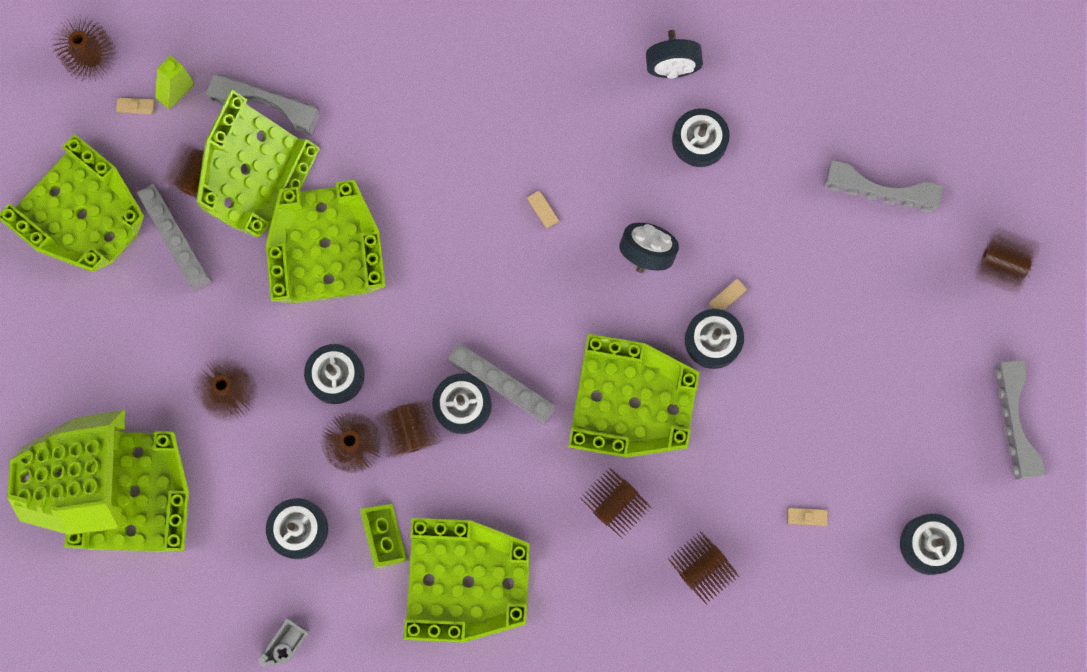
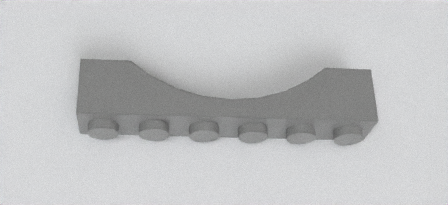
M214 74L206 92L210 101L223 105L232 89L246 98L247 102L264 104L278 110L291 122L295 130L310 135L313 134L320 117L318 109L314 105L309 103L305 105L294 98L287 99L279 93H269L261 87L255 86L254 88L248 86L243 81L238 80L236 82L228 76Z
M833 160L828 166L824 187L829 188L833 192L843 191L851 196H865L868 200L878 199L886 204H900L904 208H917L925 213H932L937 210L940 205L943 185L925 181L907 188L884 187L865 179L851 164Z
M153 183L137 192L189 286L197 292L211 284V279L186 240L166 200L156 185Z
M459 342L447 359L450 364L466 374L477 377L485 385L507 398L541 424L545 425L555 411V405Z
M1024 360L1001 362L995 366L994 377L998 380L997 394L1002 402L1001 415L1005 419L1004 433L1008 437L1009 445L1007 449L1013 463L1011 464V472L1015 475V480L1045 476L1042 455L1027 440L1019 420V398L1022 388L1028 379Z

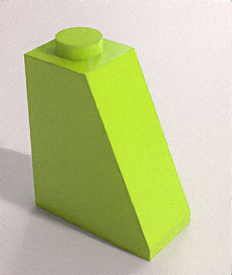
M171 55L157 68L155 98L168 110L195 85L185 68Z

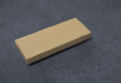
M117 98L116 112L154 114L155 100Z
M540 191L527 197L528 202L546 229L559 222V219Z
M736 279L716 296L709 305L713 309L725 310L743 295L747 289Z
M788 508L787 524L828 526V510Z

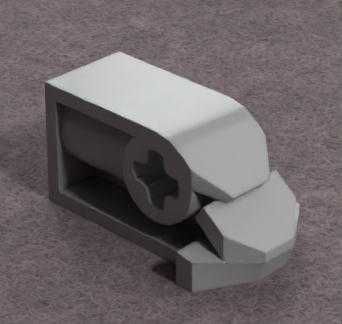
M287 617L259 657L258 663L260 666L263 667L271 664L275 666L287 663L300 647L309 631ZM286 648L288 655L280 657L278 649Z

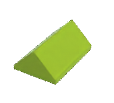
M393 504L360 509L374 568L381 569L407 561Z

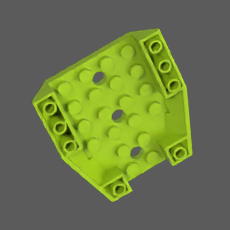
M231 89L205 141L196 202L203 211L223 223L259 238L271 225L279 190L291 187H299L301 190L320 148L307 139H298L246 104V98ZM259 131H261L263 134V138L261 141L257 139V133ZM243 164L247 166V172L245 174H242L241 172V166ZM227 197L231 200V205L228 208L224 204Z
M73 134L62 146L67 153L16 207L9 203L0 212V220L37 252L90 272H95L112 264L138 236L145 216L116 167L76 134ZM55 188H60V193L57 196H52V191ZM84 210L87 211V216L79 219V213ZM109 233H114V239L107 242L106 236Z
M355 180L336 182V187L300 191L299 187H291L279 190L266 242L271 301L302 303L370 294L386 287L380 232ZM325 204L327 209L324 212H318V205ZM324 239H328L331 242L327 248H323L320 245ZM328 275L334 276V281L331 284L324 283V279Z
M588 334L568 448L624 458L688 449L692 411L700 372L645 343ZM593 392H600L602 399L598 402L593 401L591 394ZM632 398L640 401L638 408H632L629 405V401ZM668 406H677L678 413L676 415L669 414Z
M125 410L73 418L27 443L10 459L7 499L21 522L68 535L121 528V508L111 506L114 431L125 430ZM96 463L95 470L91 472V466ZM62 468V474L58 477V471ZM29 474V479L26 482L25 477Z
M114 431L111 506L121 508V528L74 535L65 534L64 548L180 552L185 550L189 488L175 432L128 433ZM141 447L143 449V455L139 458H136L134 456V451L137 448ZM96 463L91 466V472L95 470ZM134 486H138L140 489V493L136 497H132L130 493ZM134 525L136 533L133 536H128V527Z
M411 518V556L407 617L404 622L403 640L465 643L526 625L530 543L471 520ZM428 574H432L435 578L431 586H427L424 583V577ZM467 576L474 578V585L470 588L465 587L463 584V580ZM506 578L513 579V588L505 589L503 587V580Z

